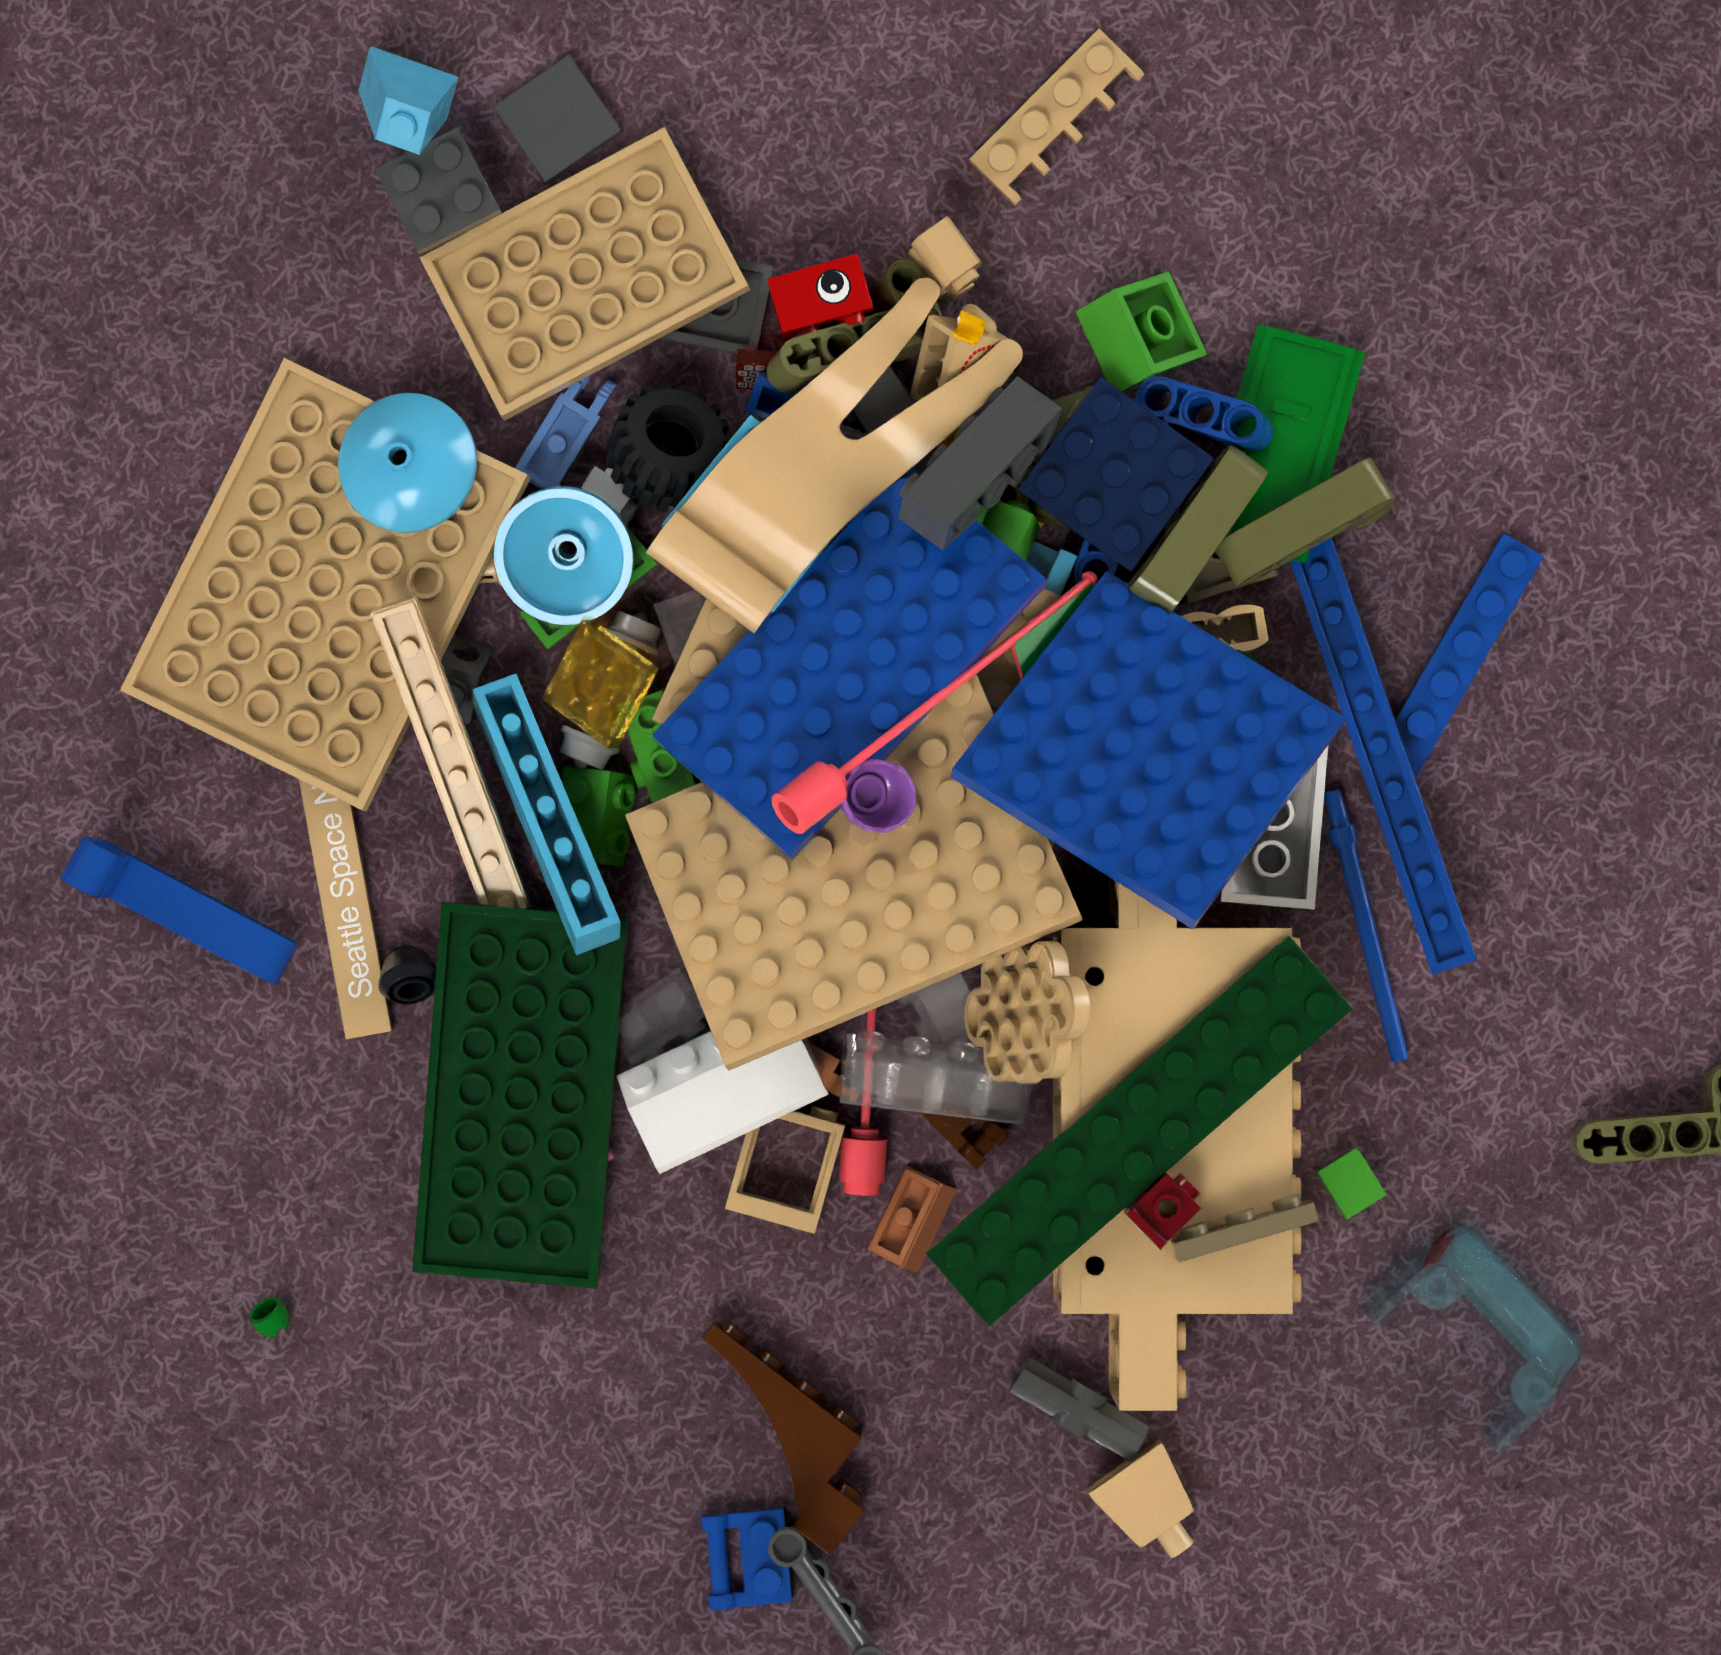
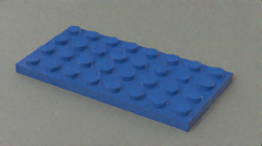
M914 468L910 469L857 515L814 561L776 610L768 614L756 633L754 634L749 631L652 735L657 744L791 860L801 852L839 811L840 806H837L803 834H797L787 828L777 816L772 806V796L817 761L827 765L832 764L839 769L934 694L947 687L965 670L976 663L1048 585L1047 579L977 520L944 550H941L901 521L898 515L903 498L899 496V493L912 474L917 473L921 475ZM931 710L868 759L885 761Z

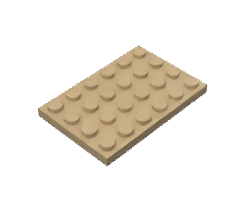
M665 127L419 257L504 421L750 291L743 274Z

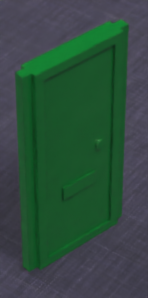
M1257 326L1237 399L1256 406L1272 423L1273 436L1269 445L1259 452H1244L1267 469L1268 474L1225 537L1331 478L1365 352L1270 326ZM1256 418L1246 419L1239 427V437H1246L1254 432L1257 425ZM1310 550L1291 561L1307 564Z

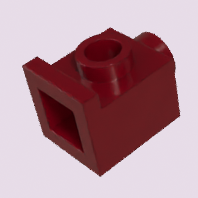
M1164 1173L1124 1213L1161 1250L1201 1209L1194 1201L1200 1193L1181 1173L1174 1179L1167 1173ZM1164 1199H1171L1176 1204V1211L1170 1217H1163L1158 1212L1159 1203Z

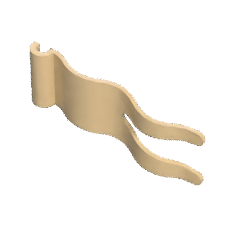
M930 278L917 279L898 303L878 323L800 392L752 429L725 455L690 498L668 520L649 546L646 554L755 634L790 586L837 533L872 501L955 432L970 415H974L986 403L991 393L997 387H1001L1022 360L1023 351L1021 346L1011 339L1001 340L970 368L926 395L873 432L859 440L846 438L840 431L839 426L913 338L939 298L940 288L934 280Z

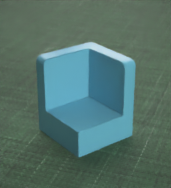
M1034 542L1026 562L1047 579L1048 585L1044 589L1061 596L1077 556L1062 549L1058 552Z

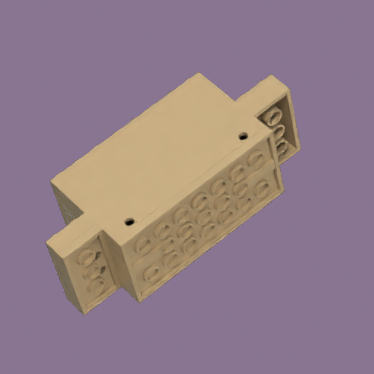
M1108 876V928H1063L1053 933V941L1059 942L1065 949L1069 964V976L1081 978L1086 985L1090 1001V1015L1087 1028L1081 1037L1072 1039L1069 1067L1064 1076L1053 1078V1140L1285 937L1290 936L1301 948L1300 938L1292 937V928H1177V919ZM1092 967L1095 975L1092 981L1087 982L1085 974ZM1299 1055L1293 1062H1300L1301 1055ZM1292 1062L1166 1172L1172 1179L1181 1173L1200 1193L1194 1201L1201 1209L1183 1227L1207 1222L1208 1229L1227 1224L1225 1216L1233 1212L1253 1208L1254 1214L1258 1215L1273 1210L1271 1202L1296 1194H1299L1301 1199L1300 1177L1293 1175V1158L1301 1157L1300 1129L1292 1127V1110H1300L1301 1084L1300 1081L1292 1080ZM1164 1199L1159 1203L1158 1212L1161 1216L1170 1217L1175 1213L1176 1204L1173 1200ZM1132 1201L1053 1271V1298L1061 1314H1109V1392L1119 1411H1177V1398H1186V1372L1177 1360V1350L1186 1349L1185 1321H1182V1317H1179V1314H1293V1302H1301V1275L1296 1273V1270H1293V1254H1301V1227L1178 1262L1170 1240L1180 1238L1179 1231L1160 1250L1124 1213L1134 1202Z

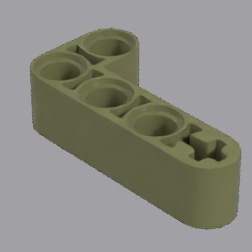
M908 259L897 260L892 263L873 287V299L879 313L866 316L865 322L849 326L845 322L786 341L767 366V376L772 386L784 393L801 391L836 360L829 353L827 347L835 348L842 355L878 323L903 297L905 293L898 291L892 281L899 282L907 291L917 279L927 278L922 268L914 261ZM935 302L928 315L942 316L937 302ZM928 316L924 320L923 324L920 326V329L923 332V336ZM916 333L893 363L918 356L923 336ZM808 358L806 364L800 369L798 365L803 364Z
M1232 443L1228 444L1211 465L1150 555L1141 561L1125 579L1124 582L1130 585L1127 590L1170 614L1184 597L1266 478L1268 470Z
M1367 458L1225 537L1215 551L1235 586L1241 588L1353 525L1359 529L1376 521L1393 508L1395 497L1373 459Z
M1721 1062L1710 1067L1704 1076L1703 1085L1706 1110L1586 1120L1573 1128L1569 1142L1571 1150L1578 1158L1596 1164L1721 1153V1092L1718 1088V1080L1721 1076ZM1690 1121L1696 1128V1138L1690 1145L1683 1147L1677 1142L1676 1130L1681 1123ZM1644 1125L1649 1130L1650 1141L1644 1149L1637 1151L1630 1145L1629 1135L1636 1126ZM1591 1130H1594L1595 1134L1599 1136L1616 1137L1617 1145H1597L1596 1153L1594 1154L1592 1149L1584 1147L1583 1142L1584 1139L1591 1138Z

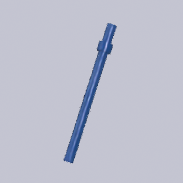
M1341 789L1325 792L1324 799L1332 829L1328 830L1332 848L1337 847L1391 1062L1408 1059L1409 1056L1355 843L1359 842L1355 823L1350 824Z

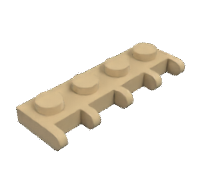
M1098 29L969 159V162L1015 206L1021 200V197L1010 185L1030 165L1044 177L1051 169L1039 156L1063 132L1077 144L1083 136L1071 123L1095 99L1109 111L1115 105V102L1104 90L1124 70L1137 82L1144 76L1143 71L1102 30Z

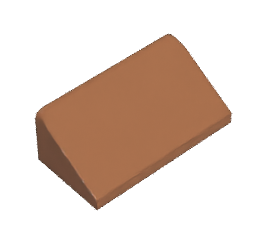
M906 1165L867 1250L902 1268L919 1272L926 1257L925 1252L930 1248L957 1191L956 1188Z

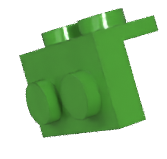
M564 766L562 784L596 864L622 867L629 847V824L625 815L631 813V808L635 802L634 776L586 768L577 770L576 767Z

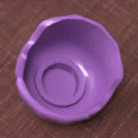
M866 759L845 776L847 780V799L839 806L849 822L859 828L879 833L890 832L905 824L916 807V786L908 772L900 765L884 760Z

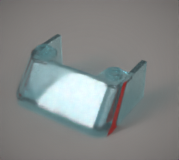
M1457 1226L1446 1231L1362 1312L1372 1322L1377 1324L1409 1293L1427 1308L1435 1310L1449 1307L1463 1294L1475 1305L1527 1361L1511 1378L1509 1387L1511 1398L1518 1407L1483 1439L1491 1449L1500 1455L1555 1401L1581 1361L1582 1345L1572 1330L1480 1233L1470 1227Z

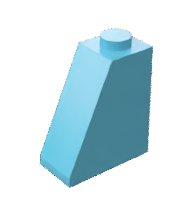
M371 46L366 59L359 94L375 139L420 155L447 120L459 77Z

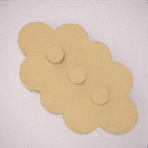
M1033 941L984 962L981 968V985L973 988L967 997L964 1009V1022L967 1035L972 1043L978 1047H983L984 1063L992 1079L998 1082L1016 1081L1020 1084H1036L1042 1078H1060L1064 1076L1071 1060L1072 1039L1081 1037L1088 1025L1090 1015L1089 994L1085 983L1080 977L1069 976V964L1065 949L1056 941Z

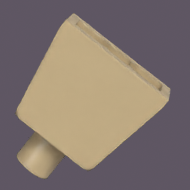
M1159 1438L1136 1453L1131 1461L1126 1460L1086 1488L1092 1500L1140 1548L1157 1538L1170 1558H1173L1193 1544V1540L1180 1521L1189 1516L1194 1509Z

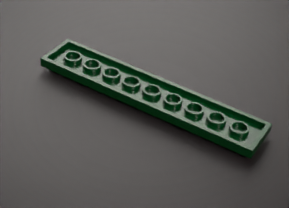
M1290 936L1285 937L929 1248L925 1254L987 1326H991L1353 1008Z

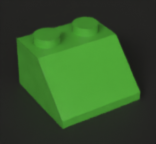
M1169 272L1113 289L1075 311L1082 324L1084 334L1089 340L1102 367L1105 379L1122 392L1140 387L1144 381L1151 377H1162L1208 355Z

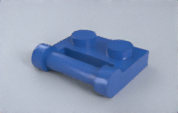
M784 1507L714 1513L701 1516L702 1531H707L712 1585V1593L708 1594L710 1610L792 1602L790 1568L781 1567L773 1562L768 1551L769 1540L776 1530L786 1527ZM739 1527L744 1590L731 1591L725 1529Z

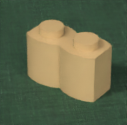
M949 216L919 235L911 244L912 248L907 253L910 260L922 268L926 277L934 280L939 285V300H943L947 296L950 297L952 302L971 290L975 286L973 282L980 277L976 269L982 264L981 260Z
M1256 605L1233 606L1218 615L1207 612H1193L1181 616L1233 649H1238L1245 653L1259 648L1268 641L1264 609Z

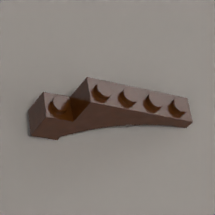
M727 1320L722 1326L717 1321H714L702 1339L727 1360L748 1384L766 1411L781 1441L792 1474L798 1505V1517L794 1521L793 1528L799 1530L806 1538L831 1556L864 1513V1505L859 1502L863 1496L862 1493L842 1478H840L837 1484L831 1480L832 1476L861 1440L862 1433L856 1429L860 1422L839 1405L834 1411L819 1401L823 1393L803 1377L797 1383L782 1372L786 1364L770 1351L763 1349L758 1354L745 1344L749 1336L735 1324Z

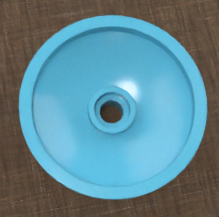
M417 393L390 395L365 408L349 426L339 452V477L343 491L350 504L369 522L394 532H420L433 528L449 519L467 499L476 476V447L471 432L463 419L445 403L433 397ZM399 450H405L407 454L405 462L400 465H394V454Z
M556 486L529 494L516 503L508 512L496 535L494 562L502 587L518 607L542 621L553 624L572 625L593 620L606 613L618 602L632 576L634 548L625 522L609 503L583 489ZM562 542H573L577 548V553H565L561 546Z

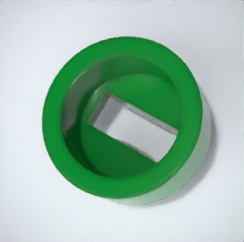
M269 1297L262 1300L253 1307L248 1316L255 1330L262 1336L269 1338L278 1337L275 1332L281 1327L286 1331L290 1322L288 1310L278 1297Z

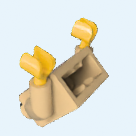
M974 304L963 306L958 318L928 315L910 397L916 402L970 368L998 342L1008 338L999 333L996 322ZM1020 363L1012 373H1015L1018 370ZM959 428L936 448H939L942 444L949 447L956 439Z

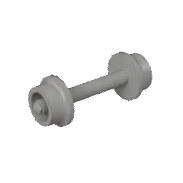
M618 611L612 624L602 629V634L620 641V646L584 732L582 733L565 725L561 728V731L564 733V740L560 753L574 758L577 770L586 768L587 765L604 770L610 757L613 754H618L620 748L601 741L608 720L638 649L658 657L661 652L657 644L662 629L648 623L644 612L632 616Z

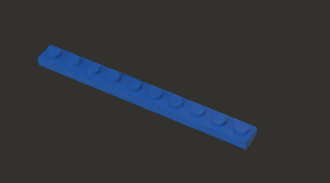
M1330 538L1310 550L1307 564L1292 561L1290 563L1338 703L1345 717L1344 720L1430 971L1432 975H1436L1477 961L1478 959L1333 538Z

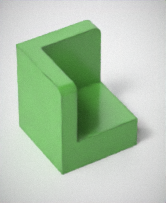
M1357 1149L1350 1150L1325 1167L1320 1165L1314 1169L1337 1209L1347 1220L1387 1195Z

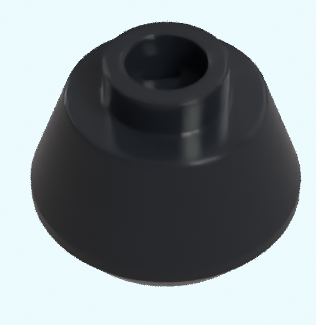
M412 945L396 947L383 961L378 982L379 991L385 998L396 1004L409 1005L422 1002L434 994L436 965L428 954L420 948Z

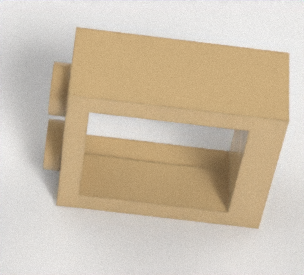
M812 1106L810 1114L794 1110L779 1118L830 1133L809 1210L742 1191L760 1127L745 1135L725 1209L815 1234L845 1128V1123L837 1122L839 1113Z

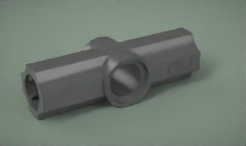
M1028 1356L1016 1374L1009 1391L1015 1394L1016 1397L1051 1415L1050 1419L1066 1430L1083 1439L1089 1437L1131 1461L1144 1442L1150 1426L1127 1411H1119L1117 1406L1108 1402L1109 1398L1092 1387L1089 1389V1385L1076 1378L1070 1380Z

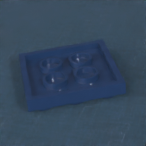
M1100 377L1021 484L1018 492L1128 572L1132 573L1214 462V458L1104 378Z

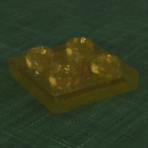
M582 620L542 700L605 747L618 748L659 668L595 621Z

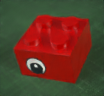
M858 253L767 279L770 297L784 343L794 337L845 322L848 326L865 322L866 316L873 315V305Z

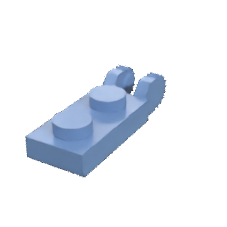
M591 375L569 386L564 394L560 393L515 469L528 474L531 477L529 483L539 489L560 486L601 420L600 414L614 394L617 384L610 380L602 384L589 409L575 400L582 389H585L588 385Z

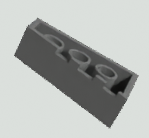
M1018 376L1005 389L997 387L987 399L983 408L984 411L977 418L970 415L960 426L956 439L949 447L942 444L930 458L928 468L921 475L917 473L912 474L900 490L899 496L903 500L898 518L941 550H944L976 522L982 511V504L991 509L1000 501L1008 484L1015 488L1022 482L1027 475L1025 471L1030 464L1035 467L1051 445L1062 407Z

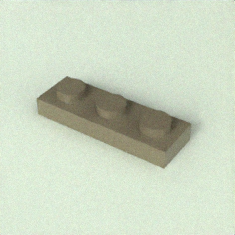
M1296 1194L1271 1202L1273 1210L1258 1215L1254 1214L1253 1208L1230 1213L1225 1216L1227 1224L1208 1229L1207 1222L1183 1227L1179 1230L1180 1238L1170 1240L1175 1258L1178 1262H1183L1318 1222L1319 1219L1314 1202L1309 1199L1301 1201L1300 1195Z

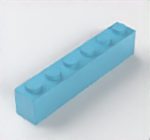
M517 674L472 689L474 711L575 954L578 955L620 939L621 922Z

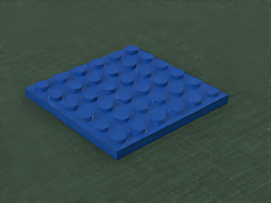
M1106 571L954 765L951 778L1186 926L1194 929L1340 730L1345 717L1172 611L1168 614L1162 608L1143 600L1127 590L1130 586L1129 584Z

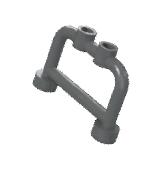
M782 1527L776 1530L769 1540L768 1551L771 1559L781 1567H792L852 1655H886L884 1650L875 1644L869 1632L856 1615L855 1601L850 1596L842 1594L829 1576L830 1568L827 1561L822 1557L815 1556L807 1545L804 1535L796 1528ZM813 1564L820 1565L824 1569L825 1573L823 1576L820 1575ZM840 1603H846L850 1606L851 1612L849 1615Z

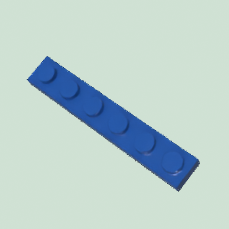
M1504 533L1501 534L1395 718L1415 779L1544 557Z

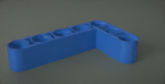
M1161 376L1147 379L1139 387L1134 401L1179 433L1182 432L1224 446L1232 443L1241 451L1249 453L1262 451L1272 440V423L1256 406ZM1171 392V402L1164 410L1155 411L1154 403L1157 397L1162 393ZM1213 405L1214 412L1211 419L1206 423L1197 424L1196 416L1199 410L1204 406ZM1256 418L1257 425L1254 432L1249 436L1239 437L1238 432L1242 422L1246 419ZM1084 540L1074 570L1076 582L1079 583L1083 580L1082 574L1084 572L1091 571L1094 573L1102 566H1108L1109 573L1125 581L1130 572Z
M81 837L60 877L62 881L93 897L110 898L274 985L278 984L298 946L296 941L285 935L282 937L281 933L245 914L240 915V911L204 892L199 893L200 890L162 870L159 872V868L121 848L118 850L119 847L103 839Z

